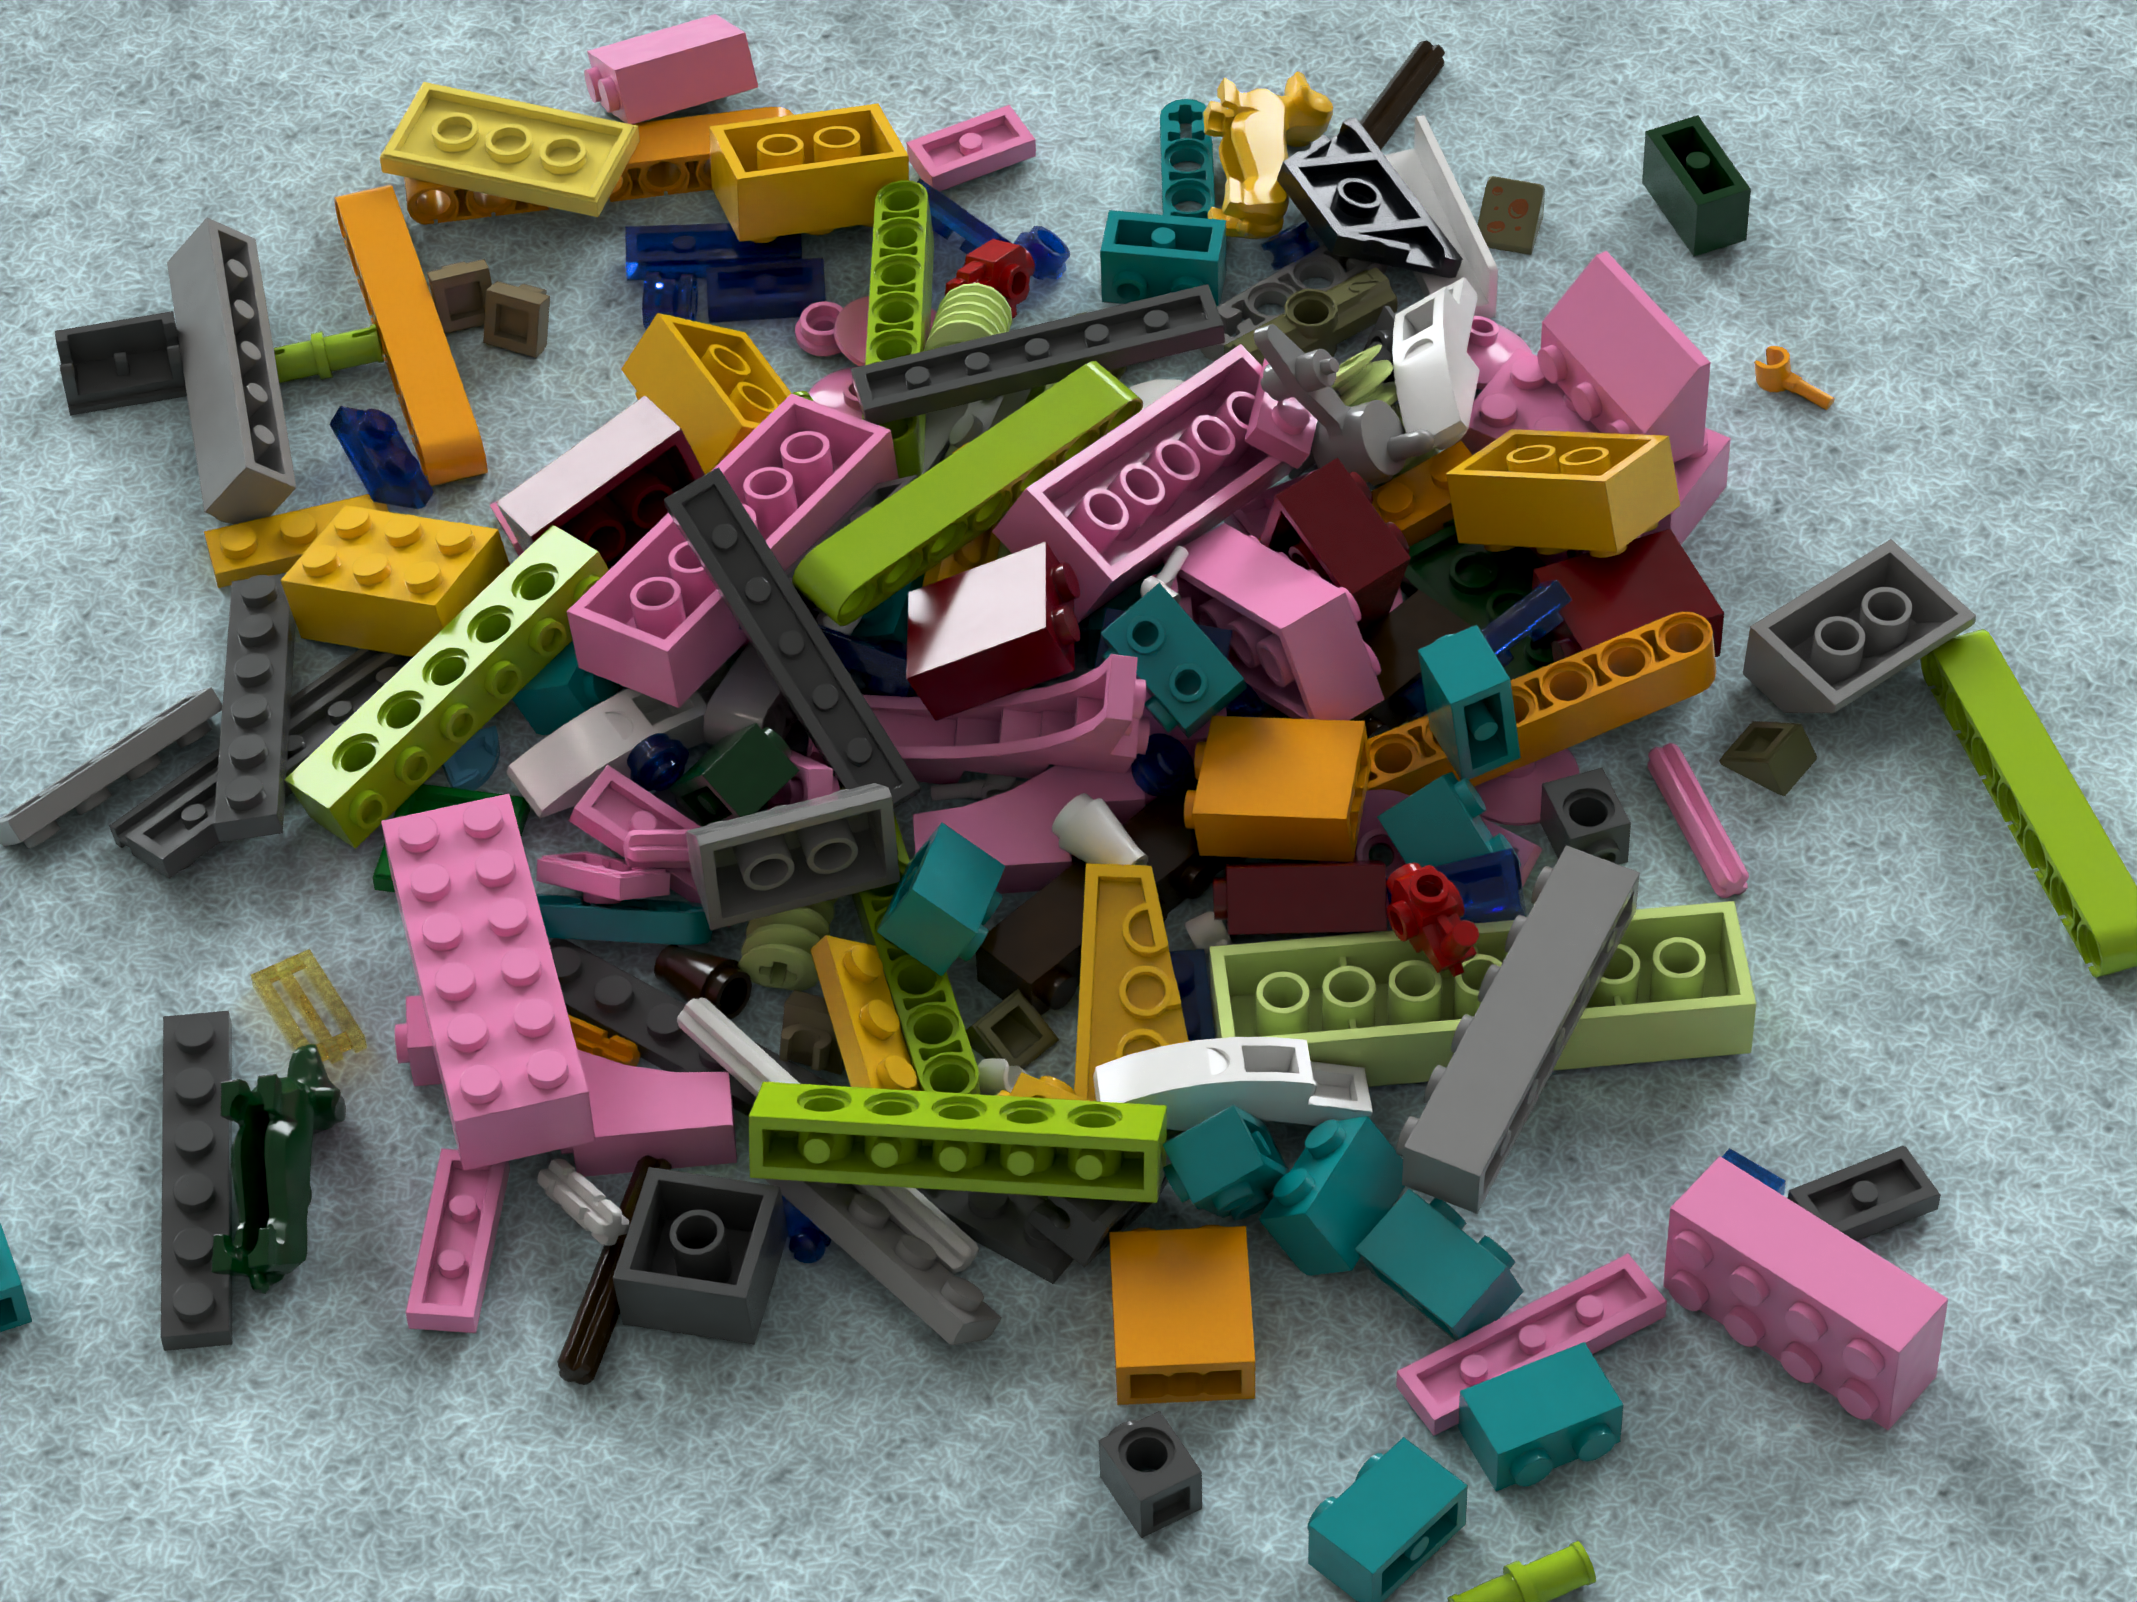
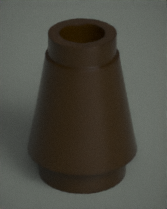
M674 944L665 947L656 959L654 973L658 980L664 982L665 985L687 1003L693 998H706L729 1020L742 1012L751 995V978L747 973L739 969V962L736 960Z

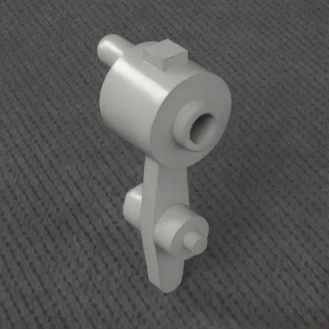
M1274 324L1255 330V344L1269 363L1265 367L1263 378L1261 379L1262 390L1268 393L1275 401L1295 397L1318 420L1312 442V451L1318 469L1338 457L1349 473L1354 471L1366 483L1370 482L1372 485L1391 481L1393 475L1402 470L1406 459L1431 451L1434 446L1433 435L1424 429L1405 433L1399 417L1387 403L1381 400H1373L1352 407L1346 406L1331 387L1336 380L1339 363L1326 350L1317 349L1304 353Z

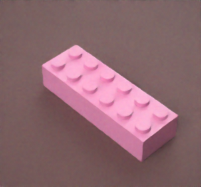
M1242 344L1238 345L1027 487L992 532L1012 554L1046 541L1060 563L1068 562L1075 572L1080 588V597L1074 599V615L1077 622H1081L1164 563L1162 558L1172 553L1176 546L1183 547L1202 536L1293 470L1294 467L1244 442L1262 370L1261 364Z
M792 393L714 468H720L784 571L877 483L899 479L890 429ZM669 513L567 610L576 658L580 669L677 708H680L748 639Z
M510 794L381 821L390 873L463 1171L595 1142L589 1093Z

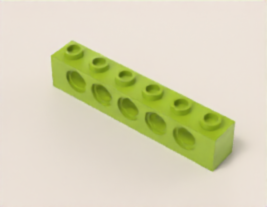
M554 525L546 530L284 779L309 817L356 849L381 825V821L386 820L573 640L567 610L609 571L600 553Z
M763 1082L749 1114L750 1178L1157 1203L1164 1177L1163 1167L1166 1166V1151L1162 1144L1167 1140V1105Z

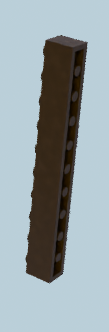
M1418 590L1361 635L1363 641L1370 646L1379 661L1381 673L1376 677L1385 700L1349 721H1365L1367 739L1399 727L1406 721L1411 722L1421 718L1427 711L1418 649L1432 644L1442 636L1456 634L1472 626L1422 591ZM1273 706L1259 716L1263 718H1290ZM1194 769L1122 825L1138 848L1148 856L1146 866H1152L1164 922L1167 919L1168 913L1185 899L1193 900L1200 897L1210 886L1213 877L1225 868V863H1241L1247 859L1244 857L1199 855L1195 829H1186L1184 822L1186 793L1188 790H1196L1198 784ZM1081 859L1076 861L988 931L986 938L976 951L977 981L1000 999L1004 1000L1019 989L1031 1006L1033 1005L1042 1016L1050 1008L1058 1010L1064 1007L1075 994L1077 987L1080 985L1086 862Z

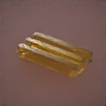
M310 949L250 975L253 988L293 1052L298 1047L309 1044V1042L272 985L273 982L278 980L319 1043L316 1045L322 1062L329 1059L330 1063L333 1064L343 1059V1052L353 1049L357 1053L367 1048L364 1034ZM300 970L304 971L340 1028L341 1034L334 1037L331 1036L293 973Z

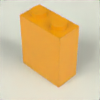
M1212 716L1207 741H1199L1195 749L1194 770L1195 777L1198 780L1197 789L1187 791L1184 803L1186 829H1195L1199 855L1353 862L1371 769L1365 721Z
M1205 1225L1191 1229L1155 1230L1152 1228H1137L1131 1231L1109 1232L1117 1405L1255 1399V1350L1246 1226L1223 1227L1220 1225Z

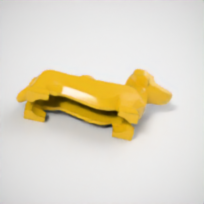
M1299 71L1288 78L1284 96L1277 95L1265 88H1255L1247 93H1240L1235 84L1224 77L1217 88V97L1221 100V103L1210 101L1203 112L1205 135L1223 137L1218 148L1219 158L1227 178L1222 209L1211 207L1208 212V219L1226 220V237L1255 240L1269 238L1277 235L1282 230L1283 217L1289 204L1288 194L1277 181L1282 163L1288 158L1287 145L1302 147L1311 144L1321 137L1329 126L1333 115V105L1327 96L1312 90L1305 75Z

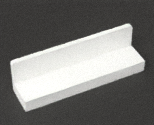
M1425 115L1416 116L1414 149L1386 154L1385 157L1463 260L1457 276L1454 278H1445L1413 271L1425 297L1465 277L1478 294L1474 316L1496 317L1497 265Z

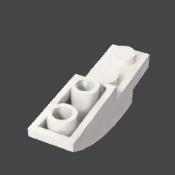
M1465 277L1395 314L1392 354L1394 378L1405 432L1409 433L1420 429L1429 431L1434 437L1433 448L1437 447L1439 450L1451 447L1466 434L1469 428L1480 372L1466 352L1478 294Z
M726 664L721 665L680 708L628 688L590 708L542 739L508 766L506 774L539 819L577 805L607 764L635 783L646 779L650 763L706 742L703 729L706 708L712 695L729 672V668Z
M1228 1037L1177 1043L1130 1054L1099 1065L1095 1068L1093 1075L1096 1101L1167 1105V1129L1184 1132L1231 1105H1235L1265 1122L1279 1121L1318 1126L1332 1119L1338 1121L1365 1116L1371 1118L1373 1113L1365 1068L1310 1061L1307 1040Z

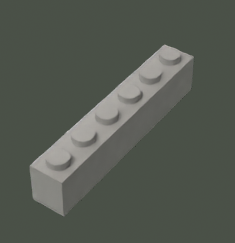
M207 217L170 258L167 266L204 512L221 522L239 524L271 516L296 489V482L256 239Z
M1567 845L1554 868L1545 866L1541 870L1531 897V903L1534 906L1528 917L1518 915L1514 920L1505 944V952L1508 954L1501 967L1492 964L1487 970L1479 990L1478 1001L1481 1004L1474 1017L1465 1014L1460 1020L1452 1040L1451 1051L1454 1054L1447 1067L1441 1065L1435 1067L1426 1086L1424 1103L1427 1104L1419 1118L1410 1116L1401 1130L1396 1146V1154L1403 1156L1402 1185L1478 1214L1636 913L1640 872Z

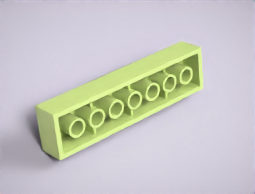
M1735 902L1636 909L1635 915L1553 1071L1751 1053L1756 1000ZM1514 920L1475 923L1479 931V938L1473 947L1477 954L1472 959L1462 963L1464 973L1453 977L1449 969L1437 973L1424 951L1416 953L1409 940L1401 941L1394 931L1210 946V999L1216 1038L1278 1037L1307 1040L1310 1061L1365 1068L1368 1087L1428 1082L1437 1065L1447 1067L1454 1054L1451 1051L1452 1040L1462 1017L1465 1014L1474 1017L1481 1004L1478 1001L1479 990L1487 970L1492 964L1501 967L1508 953L1505 952V944Z

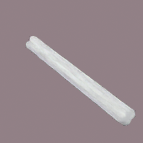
M693 998L678 1015L677 1023L679 1028L755 1097H757L763 1082L800 1084L706 998ZM852 1184L862 1194L871 1196L884 1204L890 1212L889 1218L905 1233L928 1243L937 1254L936 1260L952 1274L963 1272L976 1258L979 1252L977 1243L916 1188Z

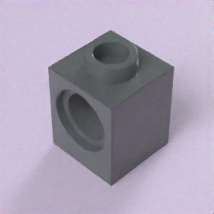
M1603 768L1542 784L1540 824L1558 859L1567 845L1618 865L1628 862L1631 822Z
M1160 1411L1139 1421L1131 1420L1115 1427L1108 1436L1099 1440L1100 1478L1141 1538L1202 1509V1471ZM1141 1469H1154V1470H1156V1471H1153V1472H1140V1471H1138V1470H1141Z

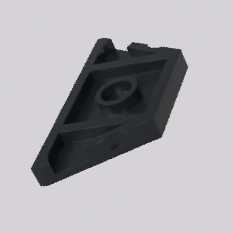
M1357 118L1345 120L1342 123L1339 134L1329 139L1322 135L1310 144L1308 150L1298 151L1283 161L1277 181L1331 254L1445 278L1457 276L1463 258Z

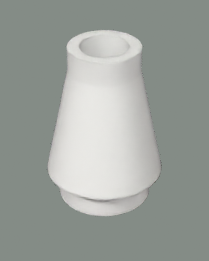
M1086 793L1076 796L1060 811L1052 825V832L1059 838V847L1086 863L1147 865L1148 856L1138 848L1102 798L1092 799Z

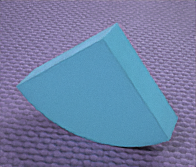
M496 725L476 732L442 765L451 788L475 791L493 774L500 757Z

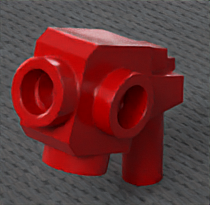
M992 239L966 255L965 263L962 268L957 270L956 277L946 283L945 296L950 290L963 284L980 283L993 287L1005 297L1011 307L1013 319L1017 315L1016 305L1026 300L1030 291V277L1035 271L1033 257L1021 245Z
M1408 863L1401 866L1386 881V886L1392 894L1391 904L1387 907V915L1394 933L1403 942L1409 940L1416 953L1424 951L1437 973L1449 969L1453 977L1464 973L1462 963L1472 959L1477 954L1473 945L1479 938V931L1474 923L1460 920L1464 916L1465 909L1458 889L1443 873L1437 871L1432 865L1421 867L1418 863Z

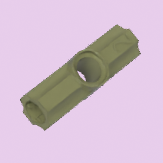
M1378 268L1366 269L1327 291L1303 289L1293 293L1288 297L1284 305V314L1258 328L1274 324L1304 353L1324 349L1331 357H1334L1337 351V344L1376 324L1384 306H1390L1395 314L1398 308L1397 296L1390 286L1389 279ZM1256 329L1224 345V355L1242 344L1263 366L1265 357L1254 341Z

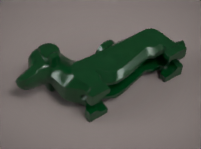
M316 1044L298 1047L293 1052L289 1062L287 1077L279 1078L277 1074L258 1076L257 1086L252 1091L248 1083L241 1079L221 1082L220 1116L238 1123L240 1127L231 1147V1171L239 1226L234 1243H232V1238L226 1234L214 1235L212 1272L215 1274L232 1275L234 1277H248L251 1287L256 1293L266 1294L269 1286L281 1281L285 1274L291 1273L306 1260L308 1206L312 1199L310 1171L313 1134L332 1128L335 1124L343 1122L346 1117L344 1098L340 1095V1089L329 1080Z

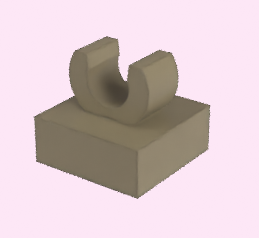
M485 259L465 263V261L441 266L439 270L427 272L432 299L445 334L484 325L486 290L492 286L489 267Z
M496 281L486 290L483 343L537 358L547 346L550 296L546 295L547 290L527 284H521L517 287Z
M794 990L784 1003L779 1060L785 1062L790 1060L811 1066V1069L816 1071L825 1070L841 1075L845 1070V1066L825 998Z

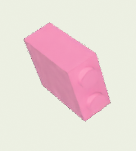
M716 14L587 51L591 68L584 70V76L592 101L594 103L600 102L608 113L611 112L628 124L639 123L758 88L746 33Z

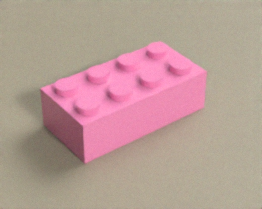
M1517 348L1474 400L1469 428L1459 441H1462L1471 454L1474 455L1511 429L1601 432L1590 420L1585 421L1579 416L1572 400L1557 383H1550L1544 377L1539 367L1537 356ZM1705 428L1703 450L1674 463L1680 506L1660 520L1656 529L1642 533L1641 537L1670 528L1682 545L1727 486L1731 438Z
M1226 523L1219 525L1183 546L1187 549L1189 555L1177 574L1178 594L1181 597H1191L1193 621L1242 675L1247 687L1245 690L1292 719L1349 721L1385 700L1376 677L1381 673L1379 661L1370 646L1362 639L1357 622L1361 620V612L1356 600L1346 588H1338L1322 579L1316 571L1304 569L1292 562L1283 552L1277 553L1261 544L1255 536H1247ZM1171 553L1162 558L1164 565L1170 557Z
M1721 1156L1670 1207L1663 1287L1668 1289L1674 1300L1685 1309L1690 1311L1701 1310L1723 1324L1729 1335L1738 1343L1747 1347L1757 1346L1779 1360L1787 1373L1796 1380L1803 1383H1815L1837 1397L1841 1406L1852 1416L1862 1420L1871 1419L1887 1430L1894 1425L1936 1378L1948 1298Z

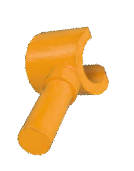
M1769 346L1766 349L1767 365L1757 360L1754 362L1756 382L1763 390L1769 392L1788 390L1825 410L1834 403V397L1791 372L1790 354L1783 347Z

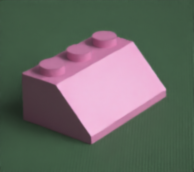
M1607 251L1597 254L1542 321L1541 349L1537 354L1539 367L1544 377L1550 383H1557L1572 400L1579 416L1585 421L1590 420L1601 433L1669 436L1673 463L1703 450L1711 362Z

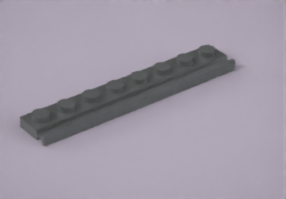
M361 648L292 696L286 777L413 657ZM219 748L110 824L109 827L116 844L121 848L128 846L133 856L169 879L179 871L191 866L199 857L220 842L214 827ZM287 783L285 798L293 793Z

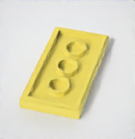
M423 82L380 156V164L383 173L599 217L635 151L640 137L637 125Z

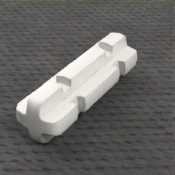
M553 1159L547 1169L539 1171L538 1184L545 1189V1194L555 1203L561 1204V1208L586 1231H591V1235L601 1245H614L618 1236L627 1234L629 1220L622 1215L621 1209L611 1200L605 1199L606 1196L581 1173L575 1172V1168L565 1159Z

